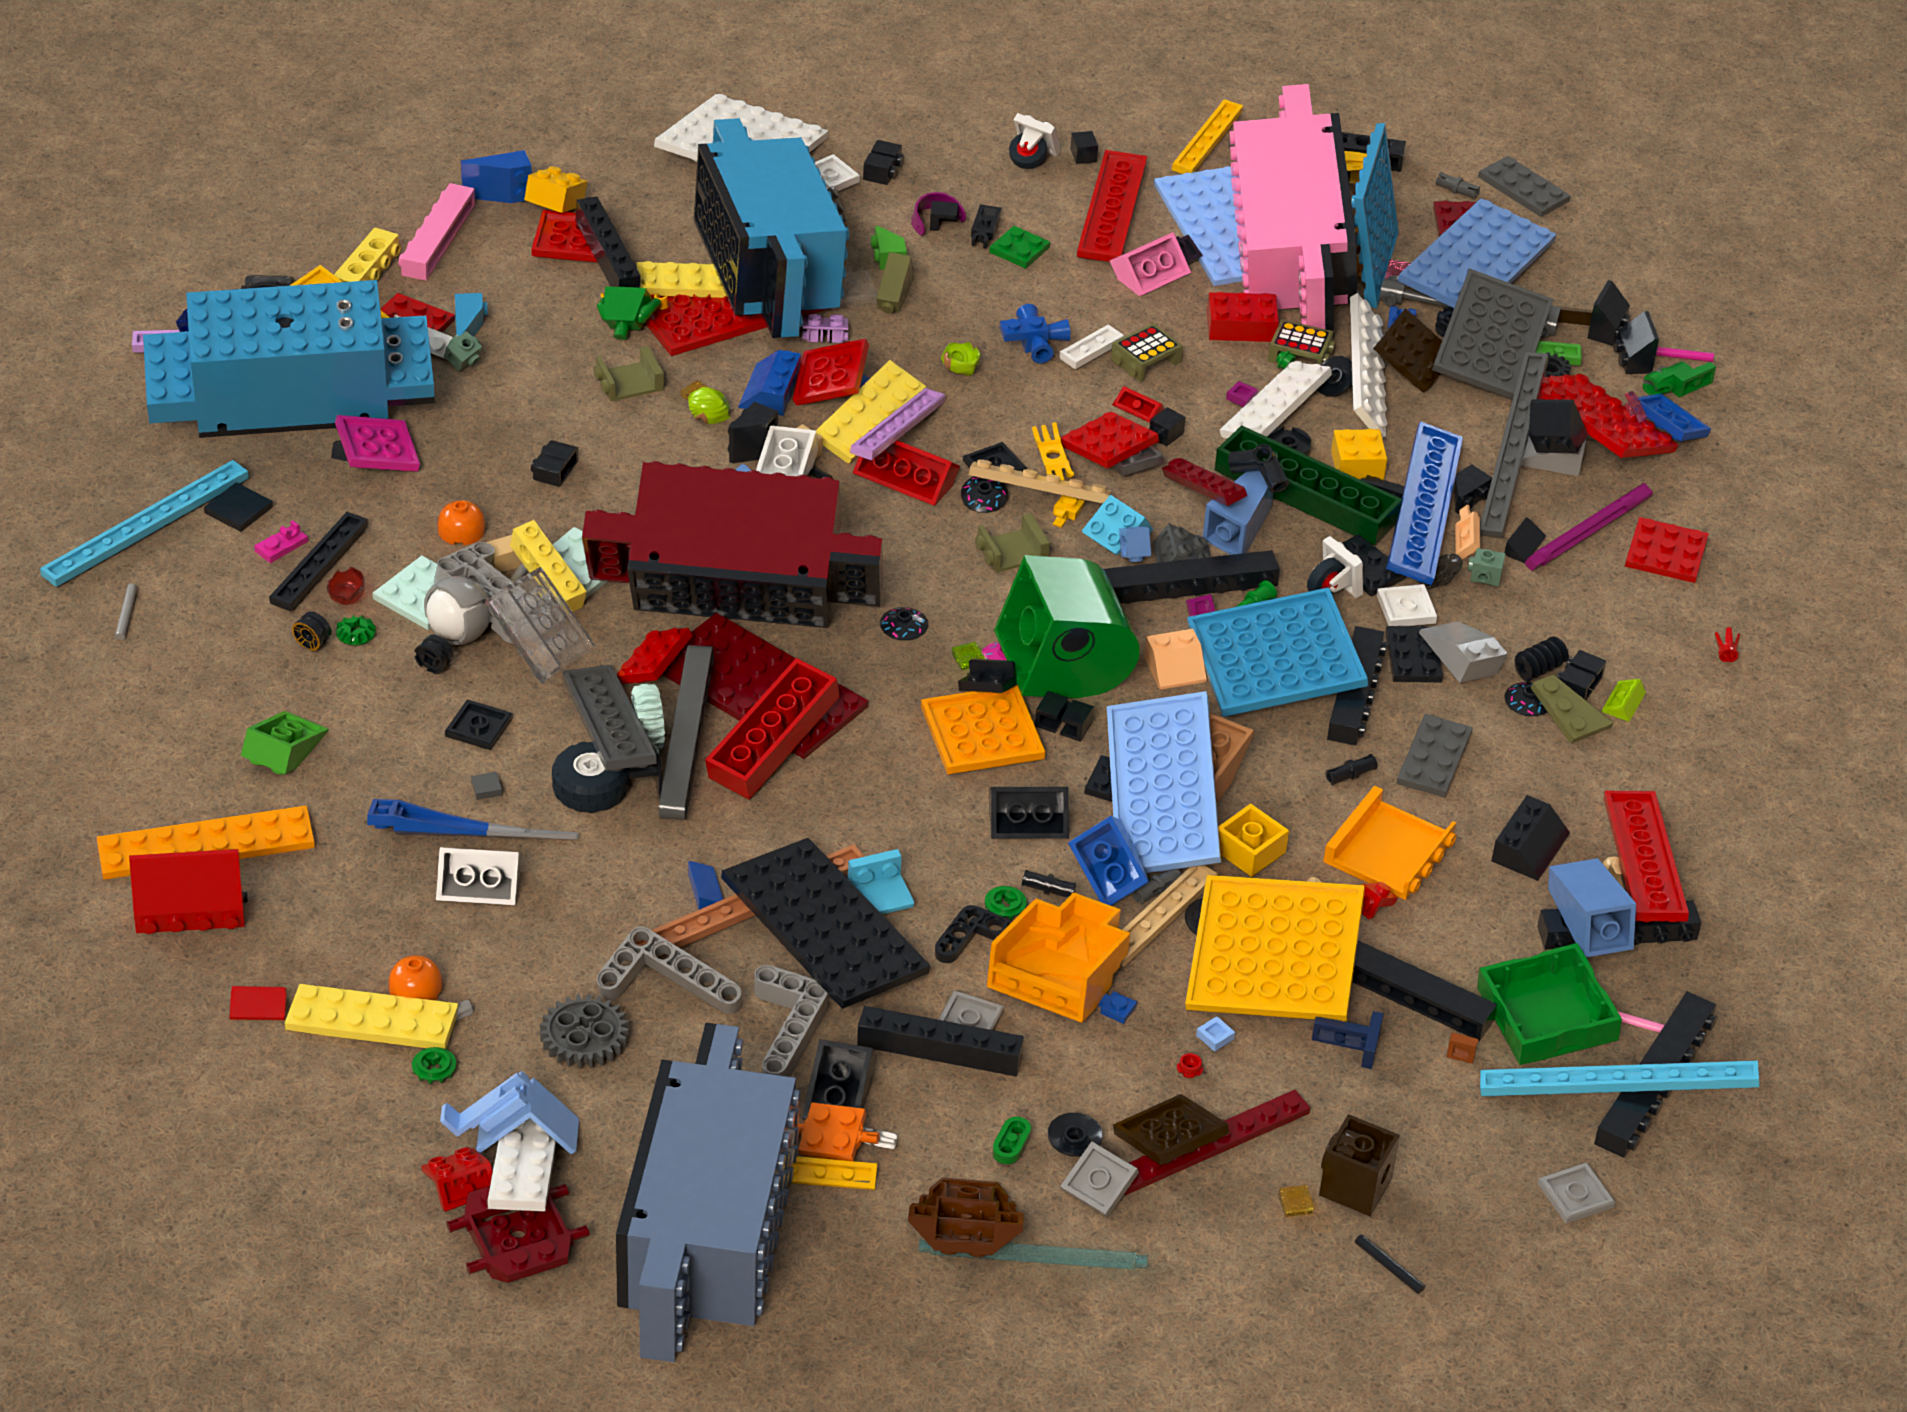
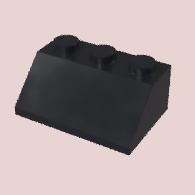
M989 787L991 839L1069 838L1068 787Z
M1526 795L1495 840L1491 862L1539 881L1570 835V832L1550 804Z

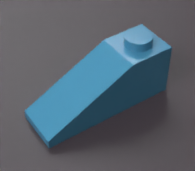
M482 293L455 294L456 335L460 336L467 331L471 336H475L484 324L483 316H488L487 302H483Z

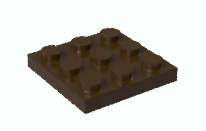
M1405 308L1373 349L1421 392L1425 393L1440 374L1433 371L1432 368L1442 340Z
M1182 1094L1113 1124L1116 1136L1159 1165L1170 1163L1179 1156L1194 1152L1197 1148L1215 1142L1229 1134L1226 1122Z

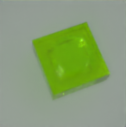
M975 642L952 647V656L961 670L969 669V660L985 659Z

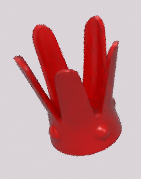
M1730 627L1726 628L1725 644H1723L1719 633L1715 632V638L1719 647V659L1722 662H1734L1738 659L1739 652L1737 647L1741 634L1737 635L1736 641L1733 643L1732 629Z

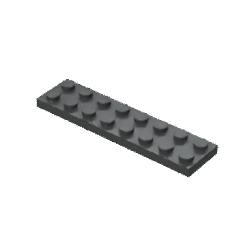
M612 665L562 671L563 682L606 771H620L623 768L629 767L644 768L651 764H657L656 753Z

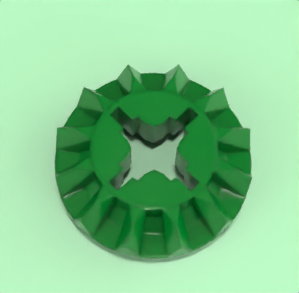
M353 615L352 618L343 617V621L337 623L336 636L341 642L348 645L365 644L372 640L376 633L372 619H365L364 615L360 617Z
M1011 886L995 887L985 896V909L999 916L1008 917L1010 920L1013 916L1018 917L1026 909L1027 900L1025 895L1017 888ZM1003 898L1007 904H1010L1009 907H1005L1004 904H1001Z
M440 1047L423 1049L412 1060L413 1074L418 1076L419 1081L427 1080L431 1084L433 1081L438 1080L442 1083L444 1078H451L453 1071H456L455 1056L447 1049ZM439 1064V1068L429 1069V1065L435 1066Z

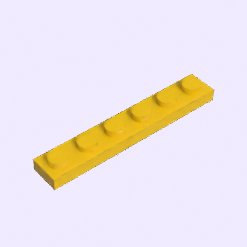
M1224 99L1172 163V171L1181 174L1196 172L1233 125V122L1242 114L1243 105Z
M797 1156L796 1163L793 1162L792 1166L790 1165V1167H794L792 1183L875 1190L877 1163ZM854 1181H870V1183Z

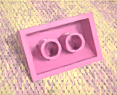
M1174 232L1110 260L1117 279L1138 296L1191 273Z

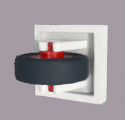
M1017 113L1014 118L1017 136H1015L1009 146V155L1013 163L1020 168L1031 169L1041 165L1046 159L1047 153L1057 157L1061 149L1055 127L1048 122L1043 123L1029 115L1024 116Z
M1331 536L1323 540V561L1314 567L1308 578V591L1329 588L1331 594H1334L1344 588L1355 598L1363 595V563L1361 559L1349 552L1341 542H1337Z

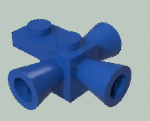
M1033 304L1022 305L1016 312L1018 319L1000 321L999 328L1004 342L1021 340L1025 353L1031 352L1032 360L1036 363H1045L1053 357L1054 352L1048 344V339L1070 341L1068 319L1047 325L1044 316L1038 317V308Z

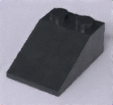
M819 1039L802 1119H807L811 1103L863 1109L872 1083L877 1060L874 1049Z

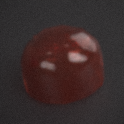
M349 567L345 572L337 570L328 581L327 593L336 603L343 605L353 604L364 594L365 578L362 572L354 567Z

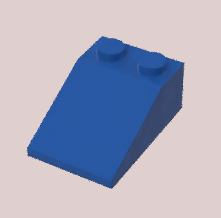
M525 150L461 161L462 186L474 188L475 199L504 203L526 201L524 197L528 175L532 174V167Z
M1109 816L1068 842L1100 902L1113 906L1149 883L1133 841L1120 819Z

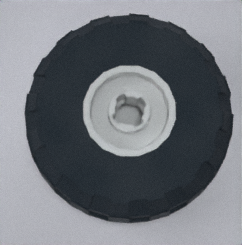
M584 741L567 747L556 757L553 763L552 787L554 794L563 805L575 811L596 813L608 810L610 807L617 805L628 791V768H623L620 771H606L592 742Z

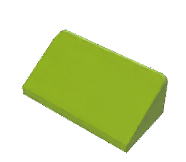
M1641 680L1618 681L1601 711L1630 722L1646 693Z

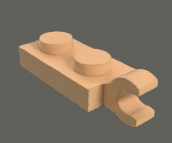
M1468 504L1460 509L1461 520L1455 524L1456 555L1460 559L1474 554L1477 548H1480V517L1476 511L1470 512Z

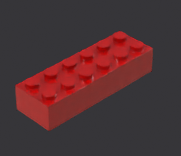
M795 658L705 759L708 778L750 800L839 699L837 678Z

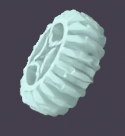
M655 684L634 686L631 692V705L652 747L656 745L658 750H662L665 744V730L659 689Z

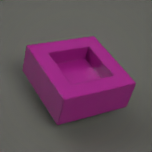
M1238 381L1227 391L1226 399L1244 407L1258 394V389Z
M1211 594L1186 600L1189 616L1215 611Z

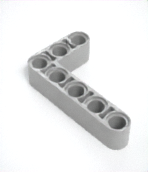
M646 927L634 928L597 975L599 993L607 1000L620 997L646 964L723 1013L734 1014L742 1007L741 989L735 982ZM641 940H645L648 942L643 946L636 945V943ZM662 954L669 955V957L664 960L657 958L659 955ZM623 961H631V962H632V963H631L630 965H628V966H621V965H620V963L623 962ZM683 968L691 969L689 973L679 972ZM608 981L616 982L614 986H604V984ZM707 981L714 983L710 987L702 986V984ZM728 995L736 997L732 1001H726L723 999Z
M763 965L758 967L754 973L755 995L762 1000L792 1010L762 1062V1073L790 1077L827 1012L829 994L815 979L774 966Z

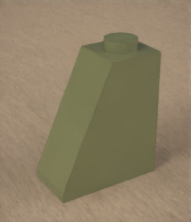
M889 252L876 298L878 309H881L883 312L893 313L894 311L900 313L914 279L911 256Z

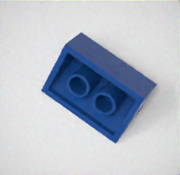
M778 350L758 362L739 403V408L747 409L753 402H757L777 410L778 415L784 416L796 386L801 365V354Z

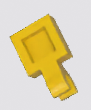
M1062 495L1054 505L1053 514L1057 517L1053 525L1062 528L1068 519L1075 521L1084 508L1085 501Z

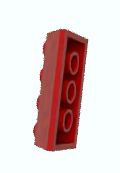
M896 440L872 460L859 456L852 473L935 506L953 486L960 466Z

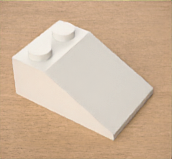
M770 426L756 471L765 474L779 472L787 476L808 475L813 468L818 452L816 431Z

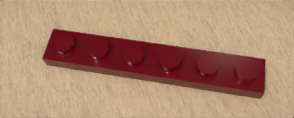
M1182 458L1173 459L1168 463L1169 465L1162 468L1165 477L1226 506L1248 496L1245 487Z

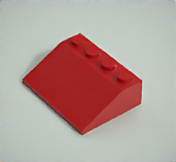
M239 849L129 855L136 934L245 927V907Z

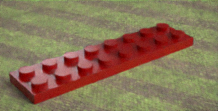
M1105 150L1077 249V257L1110 262V260L1123 254L1147 164V156Z
M1605 791L1604 803L1627 892L1636 903L1635 921L1688 922L1689 911L1656 792Z

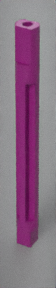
M1642 483L1534 552L1524 564L1531 571H1534L1541 565H1546L1652 497L1653 491L1646 483Z

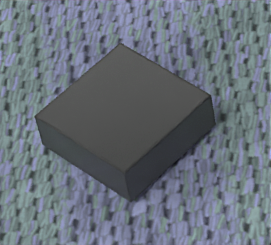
M497 772L471 776L476 800L502 796Z

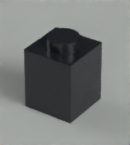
M1093 131L1074 132L1071 134L1070 150L1076 164L1097 162L1098 144Z
M1167 407L1150 419L1149 430L1158 433L1159 443L1167 447L1184 434L1186 417Z

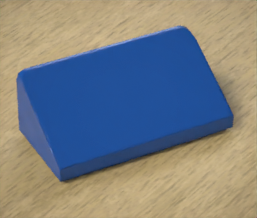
M688 861V876L698 909L700 910L723 900L714 867Z

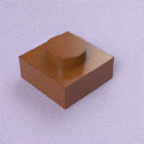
M1452 1032L1446 1057L1473 1064L1478 1039Z

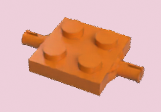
M811 1103L807 1119L803 1124L798 1123L795 1126L799 1127V1135L802 1137L798 1151L800 1155L844 1161H854L856 1151L862 1142L878 1144L880 1133L864 1131L863 1126L867 1115L865 1109Z

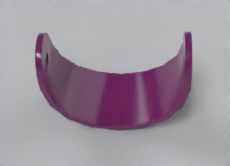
M941 192L927 193L916 202L911 217V225L920 236L925 234V227L918 212L931 209L932 201L958 203L957 218L961 222L966 220V213L962 205L951 195Z

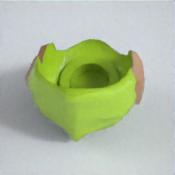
M952 342L946 346L941 360L950 371L970 376L980 363V349L974 347L972 342L963 344Z
M702 387L689 395V410L696 420L702 419L705 424H716L730 418L729 403L718 389Z

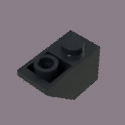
M1473 464L1456 473L1453 491L1455 512L1457 514H1460V509L1467 504L1470 510L1474 504L1481 500H1486L1488 497L1492 477Z

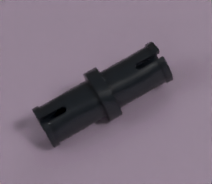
M1369 754L1355 761L1352 759L1347 760L1344 765L1326 770L1325 774L1331 785H1335L1350 778L1352 780L1357 779L1360 774L1377 769L1378 764L1373 754Z
M1025 870L1021 886L1044 891L1043 894L1046 895L1052 893L1068 898L1075 892L1076 883L1056 879L1051 874L1045 876Z

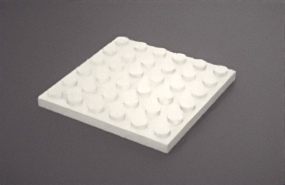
M715 94L655 138L654 147L697 161L698 144L712 143L714 120L740 118L743 127L746 126L748 137L752 140L802 137L805 145L809 147V153L828 138V130L822 129L818 125L803 123L800 119L785 117L778 112L766 111L760 106H751L744 101L727 98L723 94Z

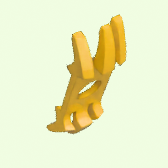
M1052 423L1054 440H1051L1046 425L1041 426L1044 442L1039 437L1037 427H1032L1035 443L1039 449L1046 474H1052L1051 470H1054L1055 475L1060 476V480H1064L1062 468H1065L1068 478L1074 476L1061 443L1057 423ZM1052 452L1060 454V456L1056 459H1050L1047 457V455Z

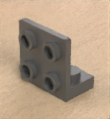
M1170 523L1152 542L1157 563L1211 557L1208 542L1204 537L1196 536L1183 527H1177Z

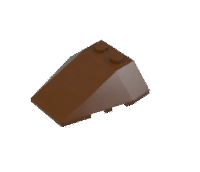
M942 1177L929 1188L928 1195L922 1194L920 1196L918 1204L912 1203L910 1205L908 1222L935 1251H940L946 1255L969 1253L973 1257H985L986 1255L996 1253L1023 1231L1024 1214L1016 1211V1204L1014 1202L1009 1203L1008 1194L998 1182Z

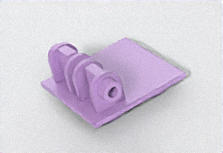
M808 314V317H803V329H807V331H803L802 340L818 342V332L821 329V342H823V330H828L827 343H830V330H832V343L848 341V332H844V330H848V318H844L843 315H830V318H821L820 314Z

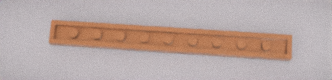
M854 844L827 855L828 859L845 876H848L849 860L865 857ZM735 894L657 927L652 931L680 948L753 917L755 914ZM645 940L638 941L636 945L643 946L648 942Z

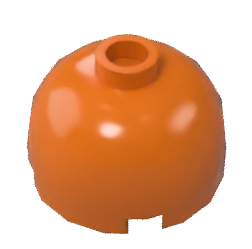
M459 500L448 503L443 507L438 516V535L442 540L455 545V542L462 543L463 545L475 543L484 535V514L476 504L469 501Z
M412 955L402 958L393 966L389 975L388 988L390 995L436 1001L443 989V980L439 967L431 959L425 956Z

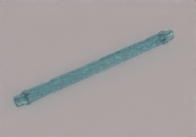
M919 1239L918 1252H927L930 1255L1133 1270L1135 1268H1147V1255H1136V1252L1007 1243L993 1255L973 1257L969 1253L946 1255L940 1251H935L925 1239Z

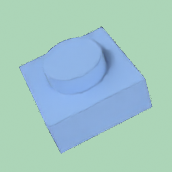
M1216 1016L1197 1028L1196 1036L1215 1052L1234 1040L1235 1031Z

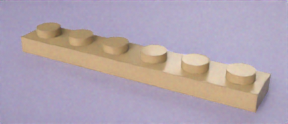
M987 460L973 462L969 471V475L1098 503H1104L1112 491L1107 490L1106 486L1100 484H1093L1092 486L1083 485V481L1077 479L1064 481L1060 480V476L1047 474L1045 477L1037 475V472L1034 470L1024 469L1022 472L1014 470V467L1010 465L993 466Z
M1205 865L1188 868L1122 930L1130 933L1128 955L1120 965L1126 966L1185 911L1192 902L1204 893L1207 875L1217 876L1218 873Z

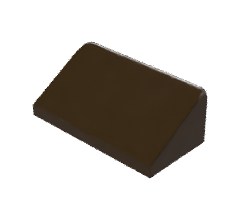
M1561 307L1558 322L1590 326L1593 310Z

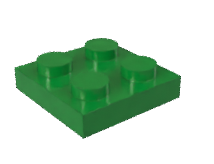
M1013 226L989 247V253L1026 269L1050 248V241L1027 232L1022 228Z

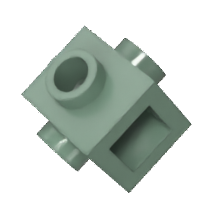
M467 331L460 336L456 335L446 346L444 358L458 372H461L469 365L472 367L478 363L481 358V343Z
M1477 548L1475 557H1470L1468 571H1472L1470 581L1499 587L1505 553Z

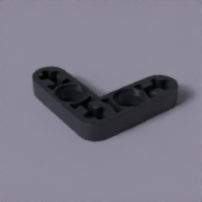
M968 905L959 912L936 942L935 957L942 963H952L960 956L976 933L994 941L1013 921L981 907ZM972 916H975V917H973V918L969 921V925H968V924H967V918H971ZM992 925L1000 926L1002 929L999 931H992L988 927ZM963 932L966 936L958 938L953 933Z

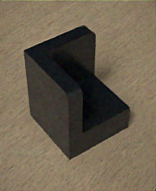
M932 201L930 231L939 230V221L957 222L958 203Z

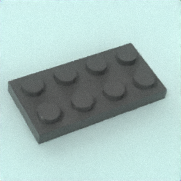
M1509 156L1489 165L1478 173V178L1540 217L1570 201L1571 195Z
M1424 714L1396 784L1445 798L1472 734L1473 727Z

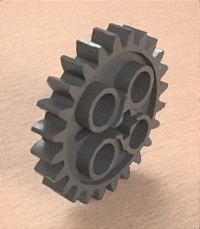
M577 994L574 1001L566 997L565 1004L557 1001L556 1009L549 1007L548 1015H543V1023H540V1041L543 1042V1049L549 1050V1057L557 1055L558 1063L566 1059L568 1067L574 1062L581 1069L583 1063H587L592 1068L593 1062L596 1061L602 1066L604 1058L613 1061V1053L620 1055L621 1047H626V1039H629L628 1020H625V1012H620V1006L612 1007L610 999L602 1003L601 996L591 1000L590 994L586 996V999H581V996Z

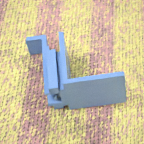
M523 1071L511 1076L461 1113H458L448 1103L442 1106L440 1122L457 1137L469 1128L474 1129L479 1125L476 1147L479 1153L529 1118L570 1154L576 1152L579 1118L535 1078L529 1081V1077Z

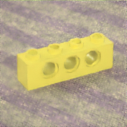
M374 227L334 276L342 282L378 280L381 272L387 269L392 259L400 254L399 234Z
M532 520L514 528L510 547L543 592L556 595L561 599L560 614L565 616L582 608L587 593L586 589L537 523Z

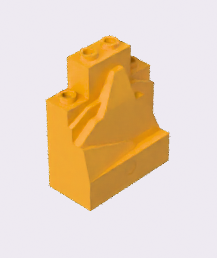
M1074 892L1060 907L1035 898L991 943L987 987L1083 1023L1096 1009L1102 997L1112 986L1113 974L1120 968V963L1128 955L1130 933L1118 929L1121 909Z

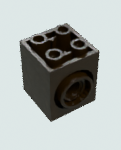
M1348 1114L1338 1132L1331 1137L1325 1149L1321 1162L1323 1173L1319 1196L1371 1217L1392 1180L1400 1135Z

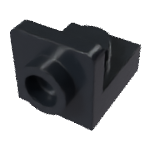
M1189 234L1181 238L1179 236L1176 237L1188 265L1198 261L1203 256Z

